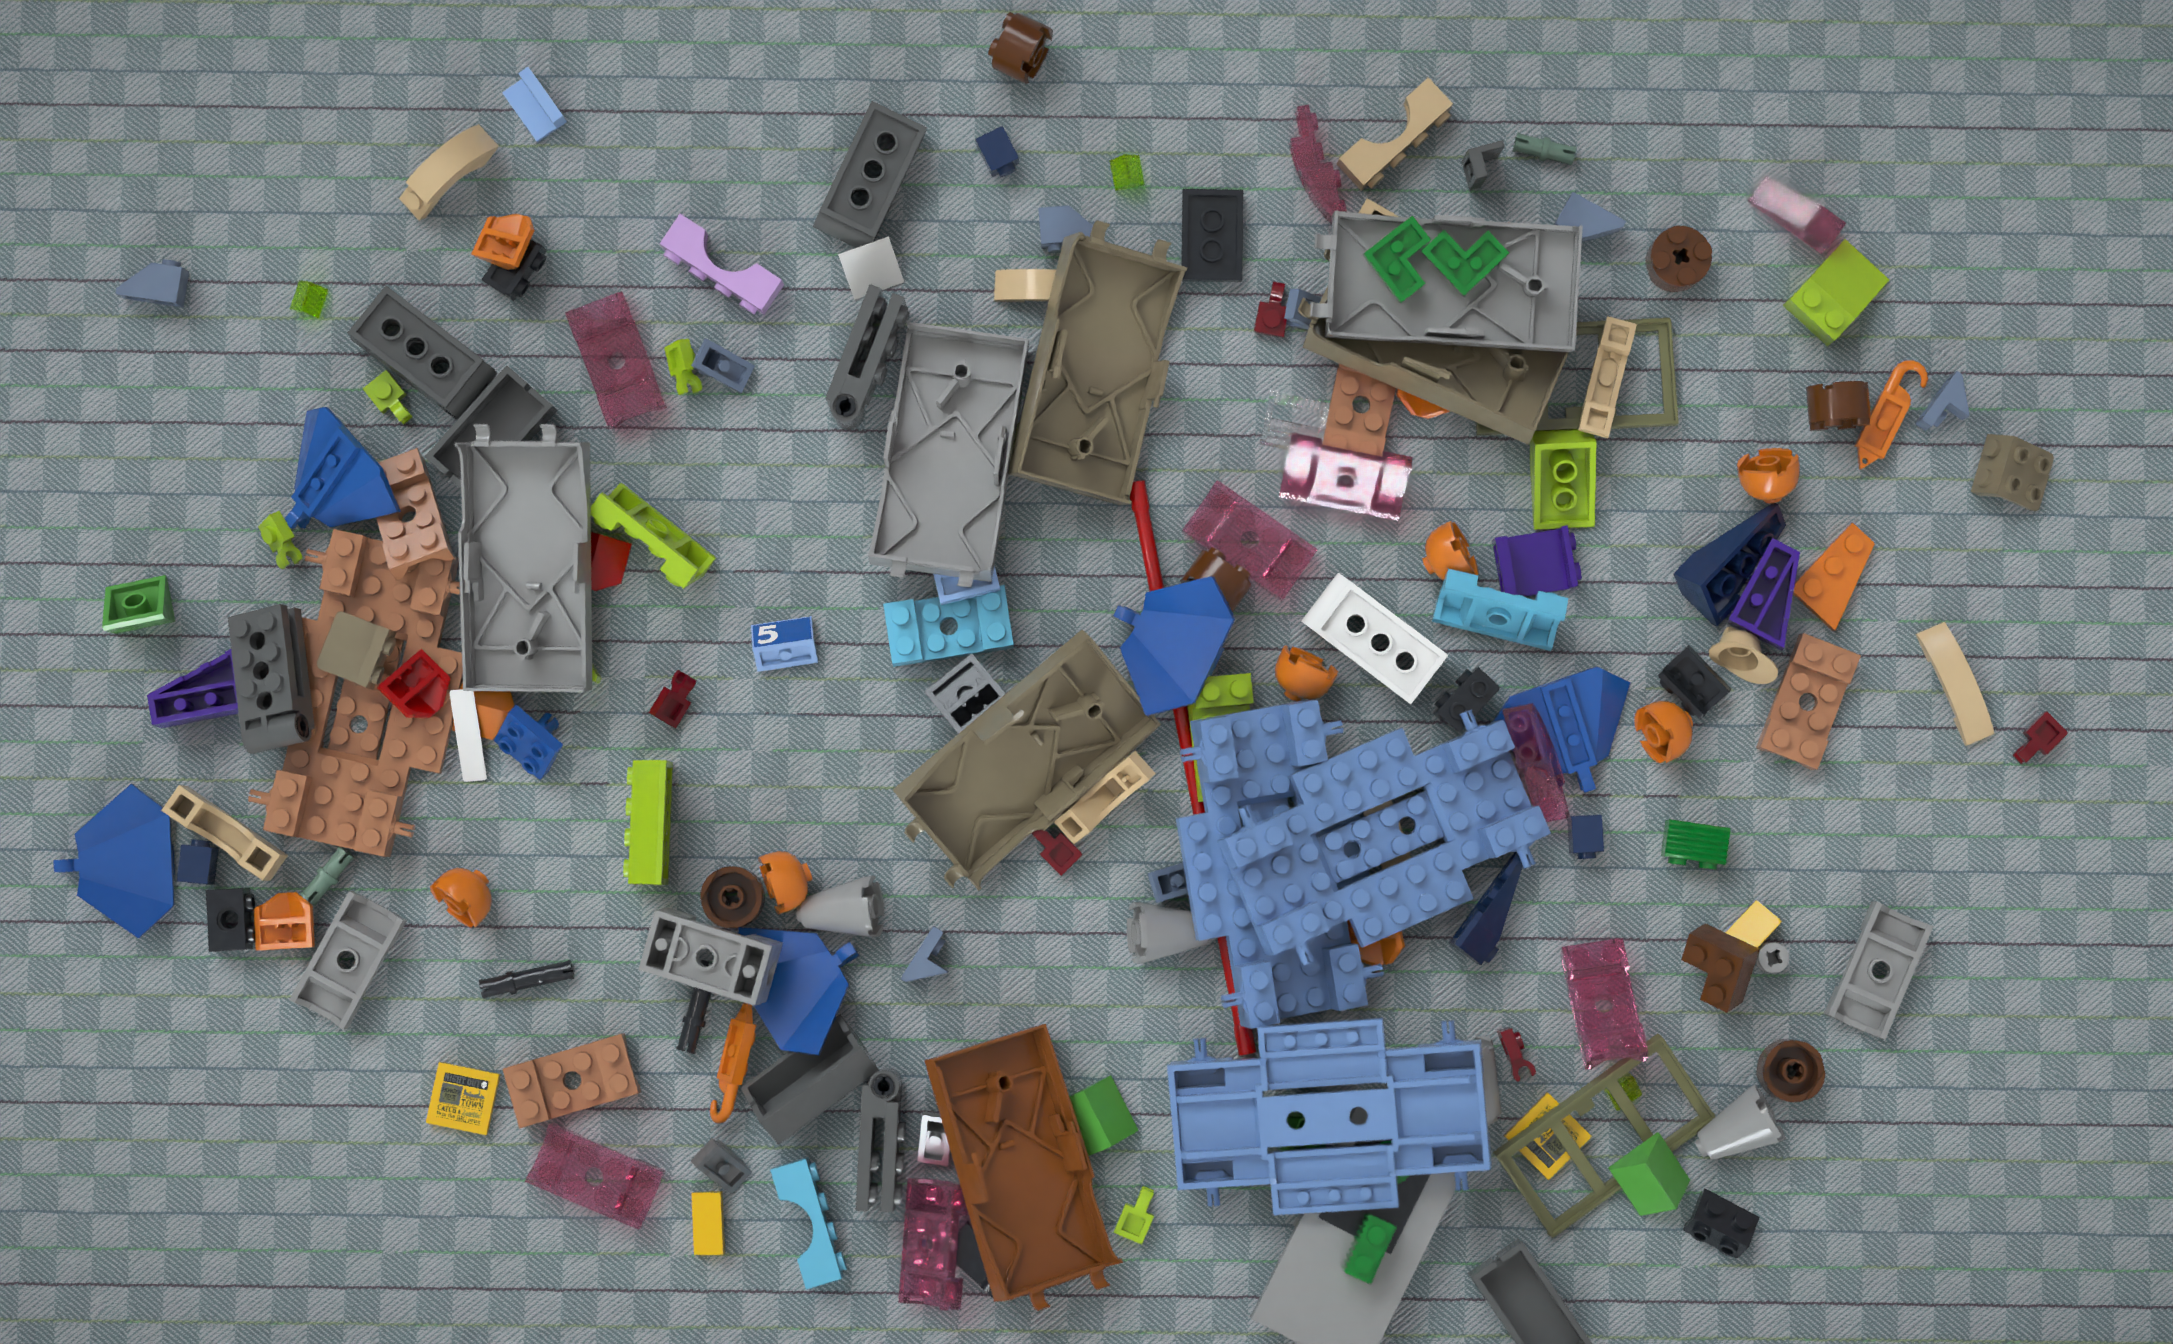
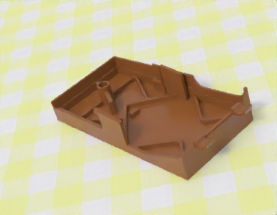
M1046 1024L1026 1028L924 1060L994 1302L1009 1301L1029 1294L1034 1309L1040 1311L1051 1307L1044 1297L1045 1289L1088 1274L1095 1289L1099 1290L1110 1286V1283L1105 1280L1103 1270L1107 1266L1120 1264L1123 1261L1113 1252L1092 1189V1180L1095 1175Z

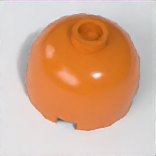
M1768 448L1758 450L1759 456L1750 458L1748 453L1741 457L1737 463L1738 477L1741 486L1748 495L1763 500L1765 503H1776L1796 488L1800 476L1799 456L1797 454L1792 456V450Z
M1449 521L1431 532L1425 544L1427 556L1422 558L1424 566L1430 575L1436 573L1444 581L1448 568L1473 575L1479 574L1475 557H1470L1467 549L1470 546L1455 522Z
M1286 645L1278 657L1275 666V677L1279 685L1285 689L1284 695L1297 702L1301 701L1302 698L1313 700L1326 694L1333 685L1338 671L1332 665H1330L1329 669H1326L1322 666L1323 659L1303 649L1292 646L1289 652Z
M1669 701L1653 702L1636 711L1634 716L1636 732L1642 730L1647 741H1640L1641 745L1657 763L1664 761L1668 763L1687 751L1693 736V721L1688 712Z
M784 851L772 852L758 857V861L763 864L760 866V871L770 899H776L777 906H774L777 914L779 915L798 907L808 894L807 882L812 880L807 863L801 864L795 855Z
M454 868L446 871L430 886L431 893L439 903L444 899L448 906L446 911L470 928L473 925L475 928L480 924L490 911L492 904L491 891L487 887L489 880L478 870L471 872L465 868Z

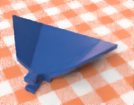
M328 407L307 411L294 485L295 492L291 496L296 504L285 517L288 526L296 528L298 525L300 528H306L311 517H314L325 525L334 528L401 512L383 468Z
M1214 576L1146 592L1141 614L1126 606L1118 605L1113 615L1135 626L1133 632L1120 647L1137 695L1140 698L1145 716L1196 703L1208 675L1212 676L1224 650L1222 646L1235 621L1233 612Z
M1595 666L1509 696L1492 722L1504 720L1515 746L1512 750L1548 775L1555 776L1576 772L1580 790L1586 793L1596 789L1589 767L1597 765V762L1609 756L1631 682Z
M130 784L74 834L78 849V859L53 860L54 872L58 873L79 871L77 896L135 937L140 938L175 905L173 875H175L174 844H172L171 817L161 811L163 807L135 785Z
M739 927L738 934L740 935L757 934L783 942L767 1002L754 1006L772 1037L782 1051L819 1056L849 988V983L840 968L860 956L857 950L848 942L832 955L817 933Z

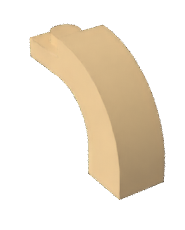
M479 124L466 129L438 148L413 172L406 181L408 187L399 199L419 221L426 218L452 185L468 173L485 166L499 146Z
M1134 751L1118 763L1054 823L1075 844L1090 833L1116 806L1148 782L1156 773Z

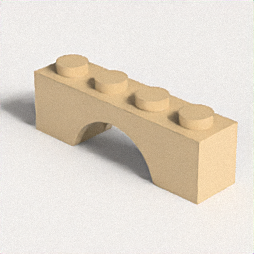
M1429 77L1406 97L1403 105L1407 114V126L1398 138L1387 143H1373L1361 138L1338 159V167L1361 191L1367 185L1371 189L1384 178L1382 172L1389 165L1392 168L1399 165L1406 158L1404 152L1411 145L1417 148L1429 137L1426 132L1434 124L1439 128L1451 117L1449 111L1453 103Z
M179 785L161 810L184 827L216 844L232 856L239 865L262 881H271L288 857L286 853L189 786Z

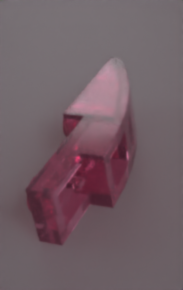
M1309 104L1297 106L1295 116L1299 137L1290 138L1289 148L1292 161L1309 198L1324 218L1332 224V214L1334 211L1347 212L1345 200H1339L1337 188L1341 187L1340 173L1338 169L1333 170L1332 162L1320 164V160H1324V153L1321 142L1316 143L1314 131L1318 130L1316 113H1310Z
M1533 703L1504 708L1502 711L1508 732L1515 746L1513 751L1518 769L1523 768L1532 805L1540 806L1546 822L1567 819L1570 814L1562 788L1565 780L1553 743L1539 712Z

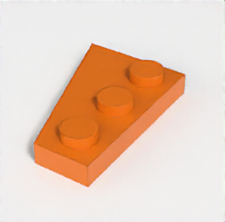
M1853 522L1845 528L1795 582L1793 595L1832 631L1836 630L1875 544Z

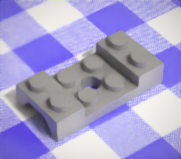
M349 891L289 1000L324 1016L343 1030L348 1029L363 1002L361 1001L390 947H393L407 919L355 891ZM345 951H350L355 956V964L350 969L343 968L339 962L340 955Z
M1871 901L1860 927V930H1862L1840 983L1833 990L1824 1014L1879 1039L1886 1040L1934 926L1905 916L1880 902ZM1879 961L1885 963L1888 969L1887 975L1883 979H1877L1872 974L1873 965Z

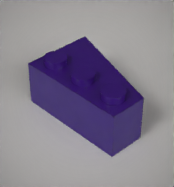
M1772 538L1727 623L1741 630L1753 633L1758 639L1782 651L1785 646L1800 552Z
M231 649L218 658L200 665L198 669L187 675L180 676L149 693L147 698L152 725L166 728L239 714Z

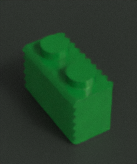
M1671 819L1665 820L1661 856L1668 857V863L1686 866L1687 860L1699 862L1698 868L1717 870V865H1726L1731 828Z
M1365 1213V1218L1362 1219L1363 1224L1359 1225L1360 1230L1356 1231L1355 1241L1351 1242L1352 1247L1348 1248L1350 1253L1346 1254L1347 1259L1343 1260L1345 1264L1341 1265V1268L1346 1274L1371 1285L1397 1227L1375 1215Z

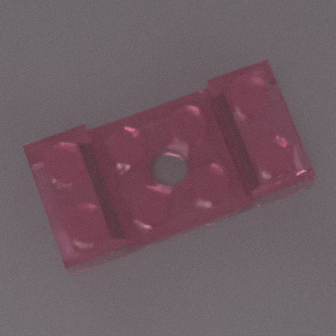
M622 291L565 312L595 389L606 424L610 429L644 413L667 408L626 296ZM615 353H621L625 356V364L620 369H612L609 366V358Z
M1292 433L1279 497L1399 521L1408 476L1412 470L1413 457L1382 451L1381 456L1322 445V438ZM1341 475H1349L1354 481L1349 485H1343L1338 482L1337 478Z
M1218 480L1182 530L1184 535L1206 550H1209L1210 547L1218 549L1226 556L1225 561L1233 567L1238 564L1245 568L1251 574L1250 579L1280 601H1283L1318 550ZM1253 532L1258 536L1259 543L1255 548L1248 549L1242 545L1241 537L1244 533Z
M1623 938L1562 947L1560 957L1585 1070L1592 1069L1604 1061L1630 1057L1640 1062L1647 1061L1648 1047L1643 1025L1639 1021L1628 972L1629 963ZM1599 1000H1607L1611 1003L1612 1009L1608 1012H1601L1595 1007V1003Z
M550 1123L542 1147L525 1182L640 1230L666 1170L596 1143L560 1125ZM590 1168H598L602 1171L603 1181L601 1184L592 1185L587 1181L586 1174Z
M931 1178L907 1179L899 1303L940 1307V1310L961 1309L963 1278L955 1277L959 1217L968 1215V1210L959 1182ZM929 1236L933 1242L931 1250L927 1246Z

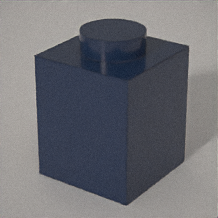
M1003 125L975 139L976 146L992 177L998 174L1000 177H1004L1016 170L1015 166L1019 164V157Z
M1602 815L1567 817L1569 854L1577 853L1578 859L1596 858V852H1604Z
M191 839V845L181 844L177 881L215 885L219 848L210 847V841Z

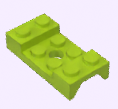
M622 482L618 484L609 496L603 492L600 493L591 506V516L594 517L593 520L598 526L613 531L623 525L625 532L631 537L640 539L647 544L649 551L653 555L666 559L659 570L665 573L666 579L675 586H681L684 589L702 578L716 560L713 554Z
M1251 673L1207 677L1196 703L1188 705L1189 723L1192 720L1250 710V704L1254 703ZM1190 725L1192 747H1194L1193 737H1192V731H1191V725ZM1194 760L1198 802H1203L1197 761Z

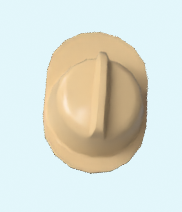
M1727 627L1723 632L1720 642L1709 649V657L1713 662L1748 682L1768 684L1773 682L1778 676V668L1775 663L1761 653L1760 641L1751 632Z

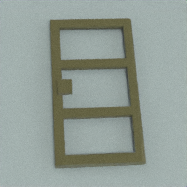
M1671 318L1624 320L1637 324L1635 333L1658 331L1664 413L1616 416L1615 410L1611 429L1677 426L1679 421ZM1605 321L1577 322L1576 329L1579 330L1577 335L1598 334L1599 345ZM1547 402L1535 431L1578 429L1583 407H1566L1565 418L1549 419ZM1475 422L1476 436L1502 435V433Z
M1659 1033L1493 1152L1552 1239L1622 1189L1614 1177L1605 1183L1602 1182L1561 1120L1575 1110L1580 1117L1595 1107L1591 1098L1607 1088L1642 1142L1653 1136V1133L1617 1080L1655 1052L1698 1114L1697 1117L1664 1140L1672 1152L1697 1135L1698 1131L1715 1118V1114L1711 1111ZM1550 1128L1593 1190V1192L1555 1219L1551 1216L1511 1157Z

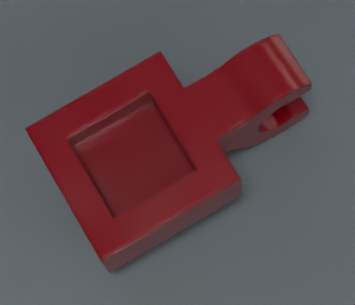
M1273 281L1269 303L1259 302L1254 327L1255 333L1280 338L1284 337L1287 319H1284L1286 306H1281L1285 287L1284 283Z
M677 670L671 680V690L664 686L648 713L676 729L691 705V702L686 700V697L694 688L697 680Z
M2045 711L2022 733L2028 741L2019 747L2012 756L2022 764L2023 762H2028L2038 750L2043 755H2046L2068 732L2048 711Z
M1037 830L1031 833L1046 847L1040 855L1061 876L1083 855L1061 832L1055 838L1046 830Z
M1510 1027L1497 1031L1507 1060H1509L1513 1079L1517 1082L1521 1080L1518 1070L1522 1066L1528 1068L1531 1076L1536 1075L1534 1065L1522 1058L1520 1050L1525 1049L1520 1033L1518 1031L1513 1032Z

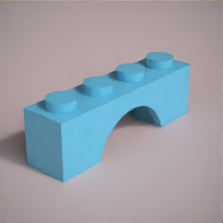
M806 1157L773 1167L770 1171L779 1200L798 1204L808 1213L812 1221V1242L809 1248L797 1259L806 1290L842 1279L844 1276L842 1271L846 1270L847 1266L842 1251L837 1253L834 1241L838 1240L834 1223H828L825 1211L829 1210L825 1193H819L816 1181L820 1180L816 1163H810L809 1158Z

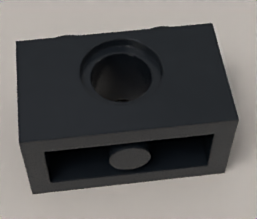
M250 888L206 890L209 952L253 949L255 928L251 922V912H254L255 897L254 894H250ZM231 911L236 912L239 917V922L234 928L229 927L226 922V917Z

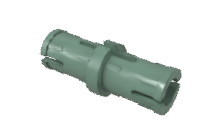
M1517 132L1514 141L1515 145H1513L1512 152L1536 156L1540 161L1548 159L1572 166L1576 146L1552 142L1549 137L1540 139Z
M339 846L323 867L319 866L316 870L318 874L305 890L300 893L304 899H309L312 905L316 906L331 885L335 886L339 882L338 877L355 859L349 851L346 853L345 848Z

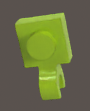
M680 339L664 347L670 376H676V390L678 394L683 395L688 392L687 383L691 385L693 394L702 391L701 380L692 373L694 368L691 365L695 359V353L691 348L690 340Z
M387 370L362 388L381 413L384 414L390 409L403 425L413 418L401 402L407 394Z
M280 510L269 514L258 528L261 531L262 539L269 545L272 552H278L276 563L283 570L290 564L286 556H289L293 563L297 564L301 561L302 554L291 541L295 536Z
M1142 1186L1135 1205L1125 1203L1113 1233L1142 1245L1154 1218V1214L1146 1211L1153 1197L1154 1190Z

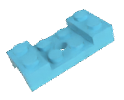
M1448 568L1436 600L1432 622L1548 651L1552 650L1560 621L1565 620L1568 598L1551 592L1538 591L1535 600H1532L1522 595H1512L1493 588L1477 586V575Z
M1000 585V591L989 592L941 605L939 597L884 603L893 667L968 656L971 653L974 655L1013 649L1014 643L1005 585ZM946 619H953L958 623V629L952 635H946L940 630L941 623Z

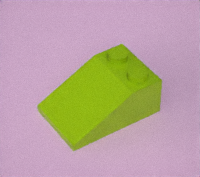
M1844 239L1783 306L1826 346H1829L1858 317L1887 284L1889 279Z
M1578 429L1534 432L1530 441V477L1534 530L1558 529L1561 526L1567 525L1568 528L1595 527L1597 441L1593 434L1578 431Z

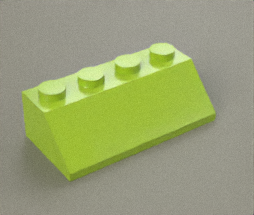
M633 760V767L627 768V785H632L631 798H626L625 807L626 816H631L630 828H625L624 845L629 847V859H624L623 877H628V884L668 885L673 762L667 760Z

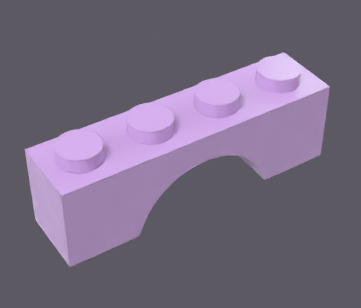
M679 214L660 242L661 247L665 250L663 255L677 265L682 261L690 266L689 272L701 281H704L707 277L716 283L714 289L729 298L733 294L742 300L739 305L750 313L755 314L756 311H759L764 315L784 286L782 279L757 263L748 269L737 272L720 269L708 257V234L706 230L682 214Z

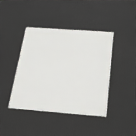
M889 237L838 254L854 300L866 295L869 284L884 290L904 283Z

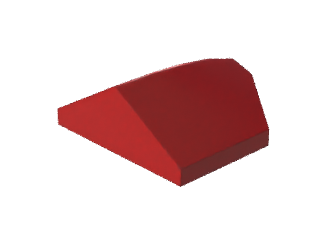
M591 532V590L598 591L622 584L632 548L631 543Z
M420 649L379 684L377 689L407 718H431L444 705L451 677Z

